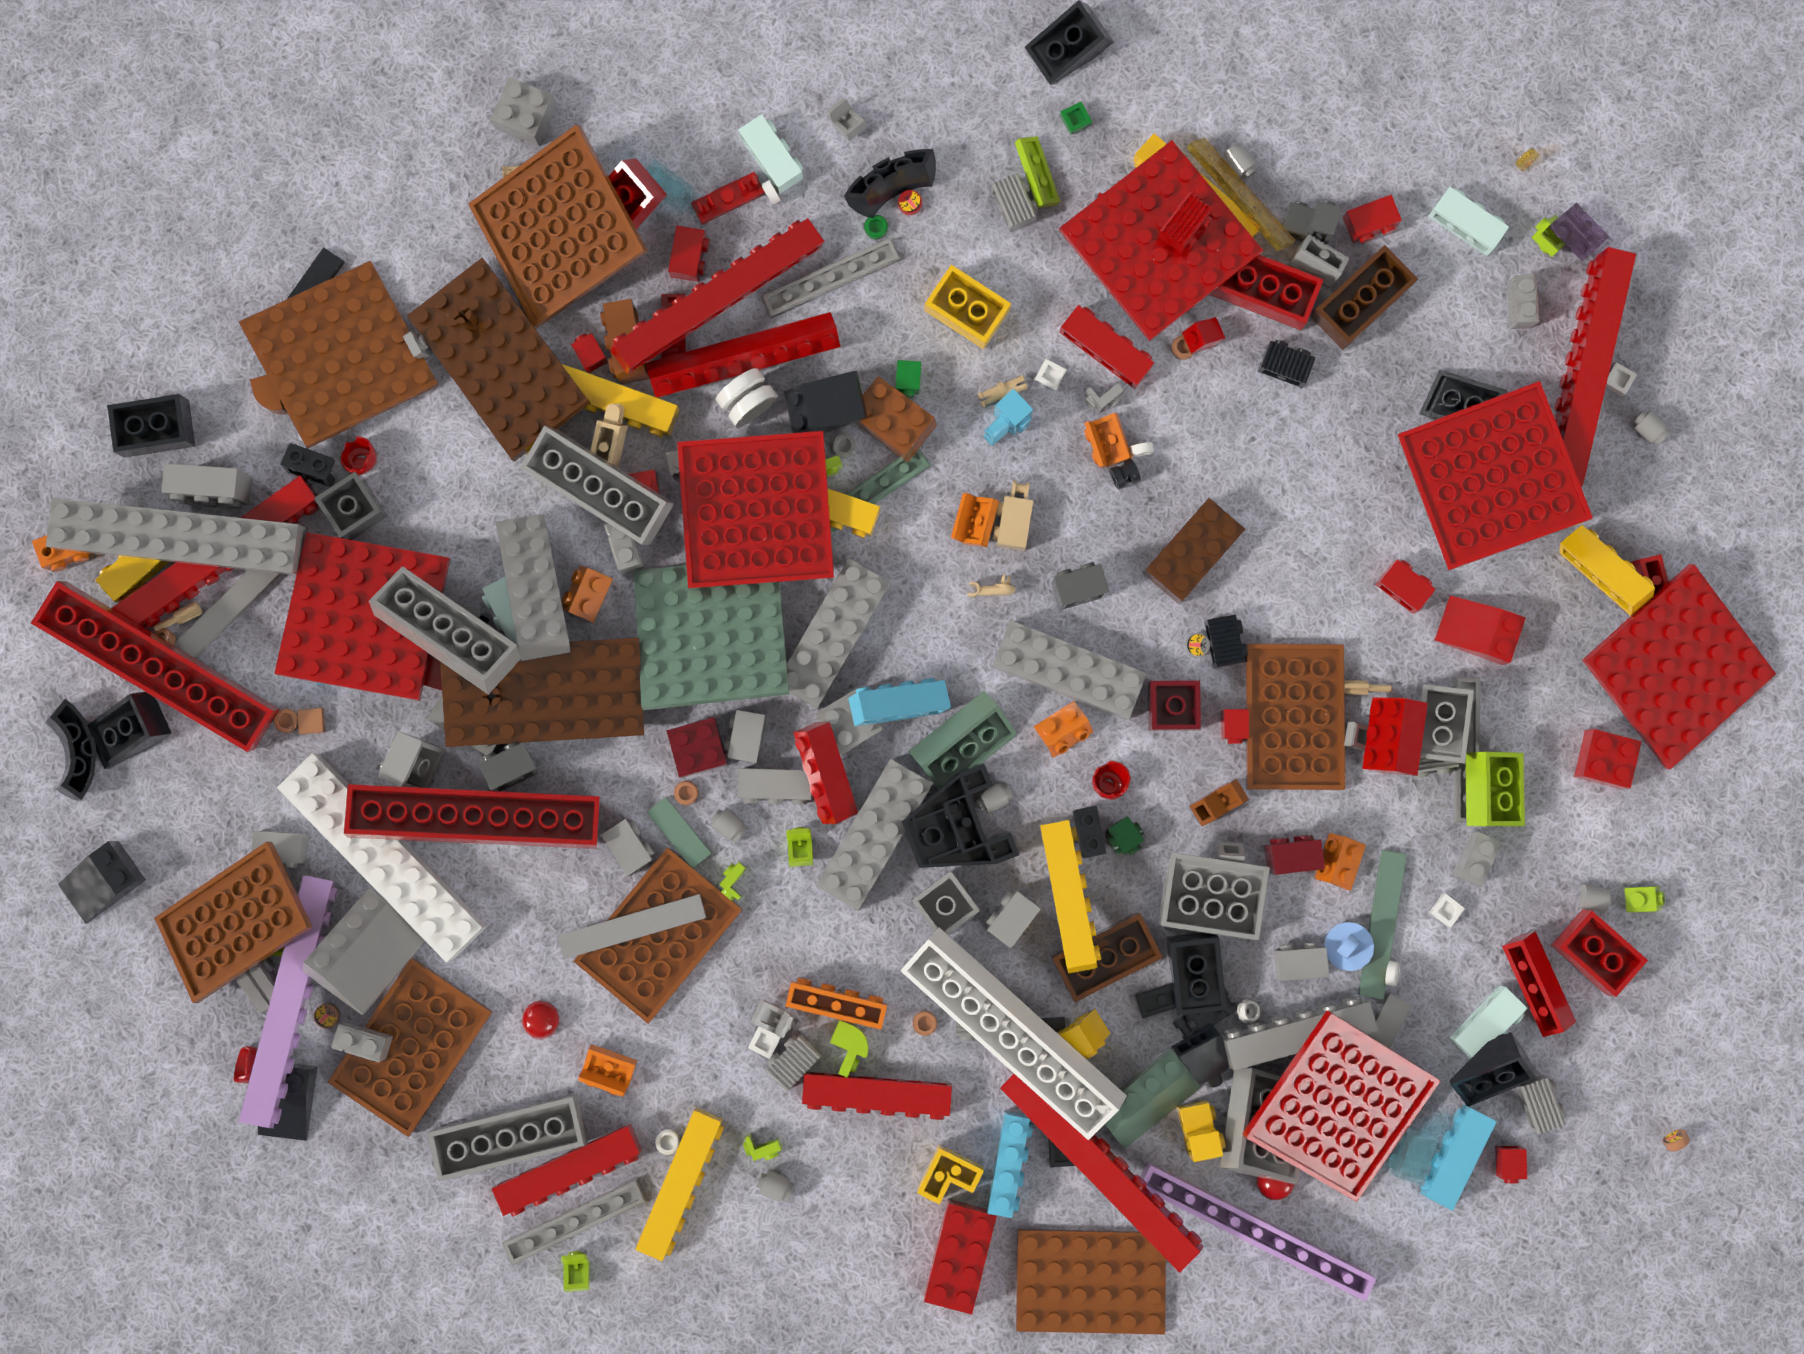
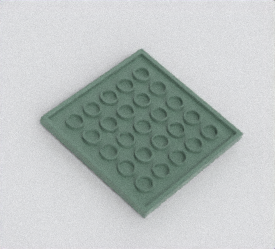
M686 565L634 571L637 637L639 638L641 707L643 710L789 695L780 582L688 588Z

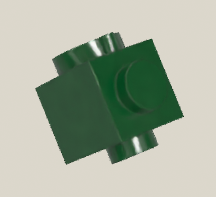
M1125 816L1106 829L1108 834L1104 836L1117 856L1127 852L1129 855L1134 854L1142 848L1140 843L1145 841L1142 837L1145 833L1137 822L1133 824L1128 816Z

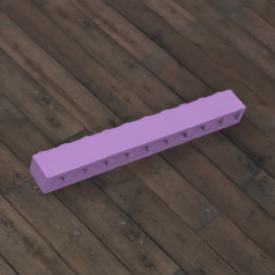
M303 875L298 897L312 928L284 947L240 1114V1123L273 1128L274 1124H278L282 1111L278 1108L280 1099H284L287 1093L288 1084L285 1083L287 1073L291 1074L293 1070L294 1059L291 1058L293 1049H297L301 1038V1034H298L299 1026L305 1022L307 1009H304L306 999L310 1000L313 992V985L310 984L312 978L303 972V962L326 937L323 936L325 926L329 927L332 912H329L331 902L335 903L338 895V888H335L336 884L333 881Z
M1149 1161L1146 1162L1140 1177L1147 1183L1146 1187L1152 1194H1158L1163 1200L1366 1302L1376 1281V1278L1370 1272Z

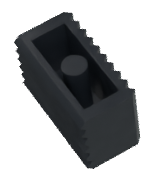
M1270 341L1257 372L1303 388L1307 383L1316 357L1311 356V352L1308 350L1289 348V344L1284 341Z
M1236 614L1206 620L1204 623L1207 638L1210 642L1213 668L1244 663L1245 658L1248 657L1246 644L1241 643L1240 634H1243V626L1241 620H1237Z

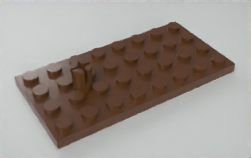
M480 258L407 315L514 462L531 450L544 425L558 429L591 403L483 258Z
M639 638L569 641L571 651L569 653L525 661L520 659L489 695L440 661L446 747L508 744L515 741L523 743L645 735L644 716L641 707Z

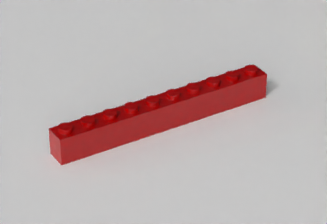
M807 218L802 222L800 220L793 222L788 227L789 230L784 234H781V232L776 233L769 239L770 243L765 246L761 244L750 251L751 255L745 259L739 257L731 263L730 269L725 272L723 269L719 270L711 277L712 280L708 283L701 282L692 289L693 292L685 297L683 294L677 297L672 302L673 305L668 309L662 307L652 315L654 318L648 322L642 320L633 327L634 331L628 335L622 333L613 340L614 344L610 351L627 375L819 250L825 241L811 221Z
M298 476L240 518L298 524V519L304 515H312L319 509L314 499L318 495L307 479ZM176 562L113 606L112 609L140 626L150 628L160 621L159 617L163 614L176 611L180 607V602L186 598L189 600L196 597L200 593V588L206 584L209 586L216 583L220 579V574L226 570L227 572L232 571L235 568Z
M1015 1074L1000 1087L1021 1111L1179 1273L1202 1251L1204 1246L1201 1244L1202 1239L1192 1230L1189 1231L1183 1225L1182 1218L1175 1212L1171 1213L1164 1206V1200L1158 1194H1152L1147 1189V1183L1137 1174L1134 1175L1128 1169L1129 1165L1120 1156L1116 1157L1110 1151V1145L1103 1138L1098 1139L1094 1134L1089 1140L1086 1139Z

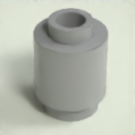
M1236 143L1224 153L1223 156L1226 158V164L1238 179L1244 177L1247 180L1257 172L1256 167L1258 163L1245 146Z
M1651 410L1647 412L1641 411L1633 420L1635 423L1633 429L1650 443L1654 442L1656 445H1659L1671 432L1667 428L1668 424Z
M997 782L992 787L977 792L978 797L975 798V801L981 812L985 810L989 814L1008 805V801L1012 800L1013 796L1006 782L1001 784Z
M727 808L724 811L719 809L711 819L714 823L712 828L728 841L732 840L735 843L748 828L743 824V820Z
M768 1170L767 1174H761L756 1187L760 1188L759 1194L781 1202V1200L788 1202L795 1184L789 1182V1178Z

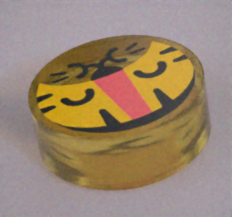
M1531 148L1516 161L1515 166L1522 172L1533 164L1540 154L1534 148Z

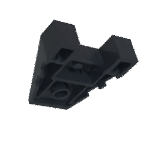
M984 763L958 772L901 821L919 868L991 865L1019 856L1011 832L1006 831L986 839L969 796L993 786Z

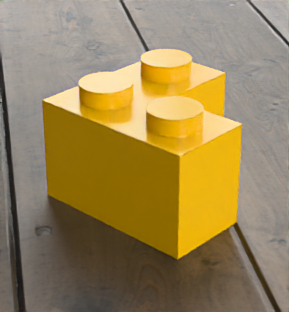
M1096 1009L1078 1017L1067 1028L1057 1032L1085 1059H1089L1097 1054V1050L1106 1044L1104 1040L1111 1034Z
M1206 1100L1177 1106L1187 1155L1191 1160L1198 1162L1222 1157V1149L1226 1148L1223 1134H1220L1219 1130L1214 1128L1213 1121L1216 1120L1214 1106H1209Z
M938 1144L917 1187V1194L940 1205L950 1182L973 1193L984 1172V1168L963 1155Z

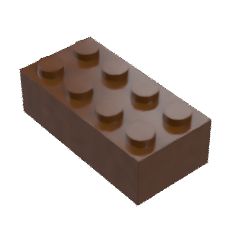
M1384 245L1318 306L1310 317L1344 350L1408 291L1418 278Z
M1208 498L1146 568L1143 574L1177 604H1180L1245 531V528L1212 499Z
M1138 912L1097 932V936H1092L1093 946H1099L1101 960L1097 961L1098 968L1068 973L1064 950L1050 956L1074 1002L1163 958L1145 921Z

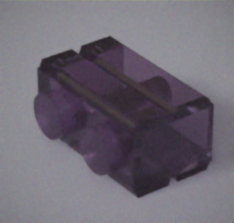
M1577 202L1550 226L1554 233L1581 261L1586 259L1609 238Z

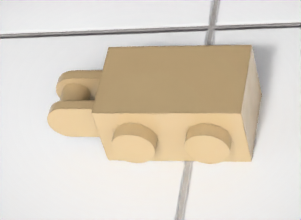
M619 403L608 405L604 419L597 420L591 446L592 452L617 468L620 465L628 425L622 424L625 410Z
M1013 480L1010 497L1005 496L1004 501L999 502L996 516L1001 517L1000 526L995 525L993 540H997V547L1021 551L1026 549L1033 500H1027L1029 482L1020 484ZM1015 493L1024 494V498H1015Z

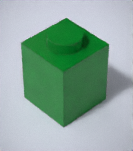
M897 360L895 389L908 398H914V394L919 395L921 362Z

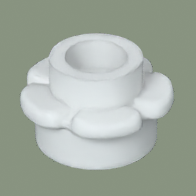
M1245 999L1237 1007L1239 1019L1243 1023H1254L1260 1017V1007L1254 1001Z

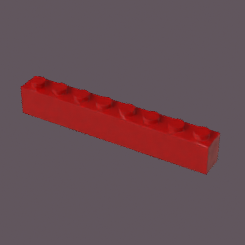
M831 312L650 361L646 363L655 398L738 376L753 368L758 370L839 348L841 345Z

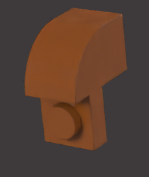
M267 375L250 379L254 397L261 406L275 414H288Z
M1235 779L1216 788L1189 807L1200 825L1204 826L1217 820L1228 811L1244 804L1249 798L1238 780Z

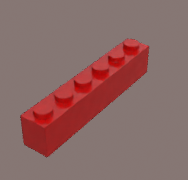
M806 1072L804 1074L802 1104H806L808 1109L821 1110L822 1106H830L832 1111L845 1112L846 1108H854L857 1113L870 1114L871 1110L881 1111V1115L895 1116V1112L905 1113L906 1117L919 1118L920 1114L930 1115V1119L944 1120V1116H950L952 1084L853 1075L845 1077L840 1074Z
M630 1123L586 1143L584 1146L575 1148L495 1185L492 1188V1192L502 1215L505 1216L510 1213L514 1217L524 1212L525 1206L531 1203L534 1206H538L548 1201L547 1196L555 1192L557 1196H560L570 1191V1186L577 1182L581 1186L592 1181V1175L599 1172L602 1175H606L616 1169L615 1165L621 1162L627 1165L638 1160L637 1155L642 1152V1148Z

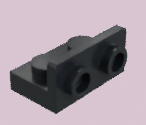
M292 443L288 445L280 464L288 473L302 476L307 480L327 487H332L336 480L331 474L335 463L334 458Z
M1097 806L1073 810L1081 857L1088 858L1106 854Z

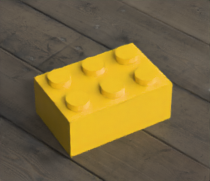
M952 264L924 305L926 313L983 350L1011 308L1010 302Z

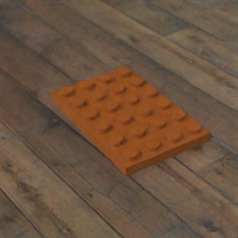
M1246 644L1248 657L1245 658L1246 709H1249V739H1246V790H1345L1344 644Z
M267 841L154 917L192 1003H200L312 928L273 842Z
M667 847L607 921L698 894L701 895L707 918L578 955L573 962L649 1024L743 909L727 898L716 886Z
M410 958L365 1025L366 1028L393 1036L386 1060L376 1062L347 1053L327 1083L407 1137H410L493 1011L416 959Z
M1017 1229L1016 1331L1165 1335L1166 1259L1139 1231Z

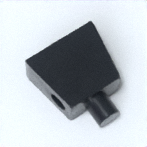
M1213 1024L1172 1045V1049L1199 1084L1207 1081L1210 1087L1215 1088L1223 1083L1220 1074L1227 1071L1230 1066L1223 1038Z

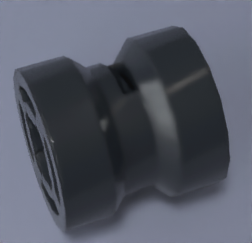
M1132 459L1125 461L1120 467L1114 466L1109 468L1110 476L1118 490L1125 488L1130 482L1136 483L1141 481L1138 468Z

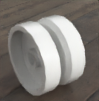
M757 368L739 375L725 386L716 397V401L723 411L731 410L728 417L736 428L743 427L767 411L778 398V395L770 385L763 386L765 378Z

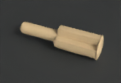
M195 601L173 612V617L154 625V630L165 629L177 622L181 625L203 614L202 608Z
M1344 680V694L1368 695V692L1392 691L1391 685L1368 684V681Z

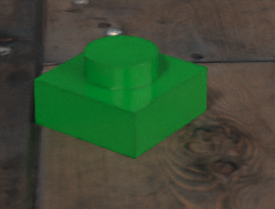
M1082 101L1060 111V117L1070 135L1092 125V120Z

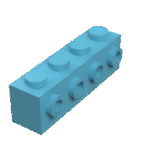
M935 678L924 679L919 684H914V681H906L900 683L897 687H892V684H885L879 686L876 690H871L870 687H863L857 689L856 694L848 698L855 727L937 715L951 708L945 680L935 681Z
M1464 1104L1462 1108H1458L1453 1117L1454 1124L1451 1130H1448L1443 1136V1146L1431 1161V1166L1433 1167L1429 1175L1423 1177L1420 1184V1193L1451 1211L1454 1210L1497 1122Z
M1004 1111L987 1204L988 1214L1012 1218L1013 1211L1018 1212L1020 1197H1017L1016 1194L1018 1187H1022L1024 1181V1172H1021L1022 1162H1027L1029 1148L1025 1147L1026 1138H1031L1033 1123L1030 1122V1119L1025 1114Z

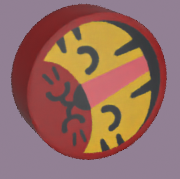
M914 190L904 191L898 199L900 211L905 215L917 214L922 207V199L919 193Z

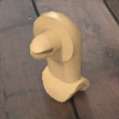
M1004 574L1001 578V584H994V586H979L976 582H969L970 586L977 588V592L967 593V596L970 598L978 596H1009L1014 594L1016 587L1010 585V575H1008L1007 581H1005Z

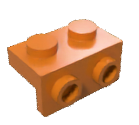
M1112 413L1095 421L1084 422L1086 427L1084 429L1085 437L1089 443L1091 442L1093 448L1092 458L1100 468H1109L1133 458L1118 413Z
M963 493L951 538L966 545L987 547L999 501L994 498L976 497L969 493Z
M579 566L572 574V584L569 591H566L562 597L563 611L594 623L613 579L588 567Z
M1075 701L1033 726L1053 758L1064 754L1070 747L1086 740L1093 733L1089 720Z
M1329 833L1323 850L1325 869L1317 870L1315 879L1351 891L1366 845L1345 836Z
M591 1044L578 1081L590 1087H597L608 1091L610 1094L623 1097L630 1086L637 1060Z

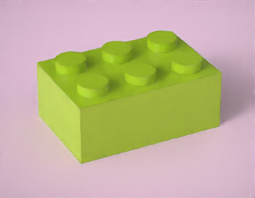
M1467 752L1465 759L1467 826H1525L1524 753Z

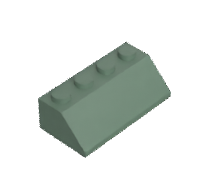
M983 691L908 752L939 789L958 772L984 762L1014 738L1017 732L999 706Z
M1169 1048L1120 1088L1127 1097L1119 1111L1105 1125L1123 1148L1126 1149L1197 1091L1200 1085L1174 1051Z

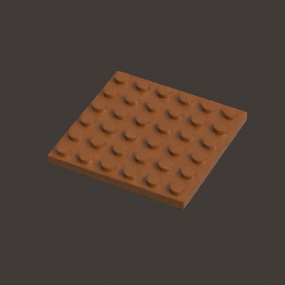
M577 124L468 203L526 315L535 328L549 321L648 252L585 132Z
M371 261L239 321L244 334L307 449L438 386L424 357L421 359L413 357L403 336L409 333V330Z

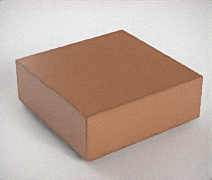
M323 708L297 710L300 735L325 733Z

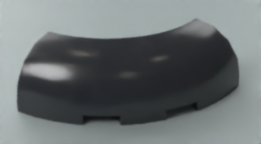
M918 149L904 152L905 156L890 160L888 157L872 166L873 170L864 177L860 175L851 184L844 195L845 200L855 212L865 217L874 218L878 210L887 201L904 191L921 187H932L936 174L934 150Z
M64 699L45 721L59 737L65 752L64 774L55 790L73 800L81 801L87 793L95 774L96 745L85 718L73 704Z

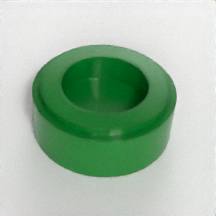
M875 215L874 218L868 217L866 219L864 230L869 238L878 240L886 235L888 224L883 216Z

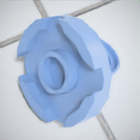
M1345 922L1337 924L1329 931L1325 938L1324 947L1327 948V958L1335 967L1341 970L1354 971L1361 969L1369 963L1373 956L1374 943L1372 936L1366 928L1357 923Z

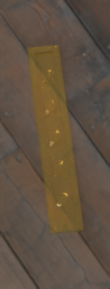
M1202 138L1190 142L1187 146L1188 151L1273 248L1279 251L1290 247L1295 242V239L1207 139Z

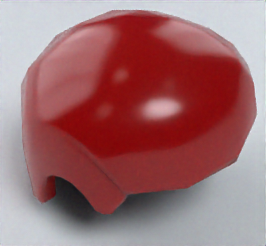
M356 436L355 441L345 443L340 463L347 472H356L362 475L369 472L375 466L377 452L367 438Z
M1113 760L1098 767L1092 777L1094 791L1101 798L1110 800L1123 796L1131 781L1128 768L1123 763Z
M541 1000L529 1004L522 1016V1026L525 1032L533 1039L544 1040L554 1035L560 1018L557 1008L550 1002Z
M246 1046L240 1049L234 1070V1082L249 1084L258 1050L257 1047Z
M1257 1177V1187L1261 1195L1269 1200H1281L1288 1197L1295 1184Z

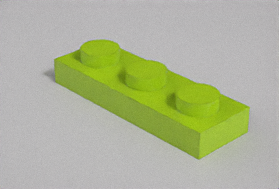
M1038 136L1019 138L1014 143L1037 207L1056 206L1061 201Z

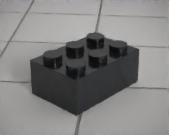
M180 394L107 405L113 452L124 458L195 447L190 402Z

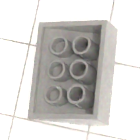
M1171 852L1161 897L1158 923L1165 927L1259 941L1270 867Z
M368 888L303 962V972L361 1015H364L404 968L410 958L425 943V940L384 898Z
M1254 1068L1234 1070L1224 1136L1226 1148L1222 1150L1223 1156L1221 1157L1220 1168L1298 1184L1300 1169L1248 1140L1242 1134L1281 1076Z

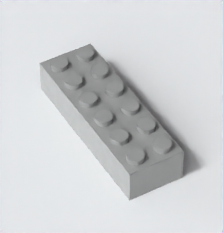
M545 425L520 467L641 545H650L675 504L559 430Z
M544 514L495 522L521 661L571 652Z
M848 558L787 663L788 685L791 695L819 710L890 588L891 582Z
M403 566L369 600L374 616L488 695L521 659L517 644Z
M1011 620L992 665V668L1125 720L1130 719L1147 675L1145 672Z
M890 759L816 887L859 911L905 832L901 821L920 806L933 783Z
M1356 995L1342 998V1003L1333 1004L1332 1002L1319 1004V1009L1309 1011V1008L1297 1010L1294 1012L1295 1016L1285 1017V1015L1272 1017L1270 1023L1262 1024L1261 1021L1247 1024L1248 1029H1227L1223 1031L1224 1035H1222L1229 1066L1232 1070H1238L1297 1054L1326 1010H1329L1366 1034L1377 1032L1378 1028L1371 1003L1363 1000L1361 997L1356 998Z
M578 1093L434 1128L427 1133L438 1182L581 1147L588 1142Z

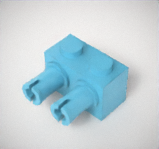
M1012 389L995 405L994 416L997 419L984 430L985 434L983 437L993 446L1007 432L1014 435L1018 431L1021 434L1031 424L1033 409Z

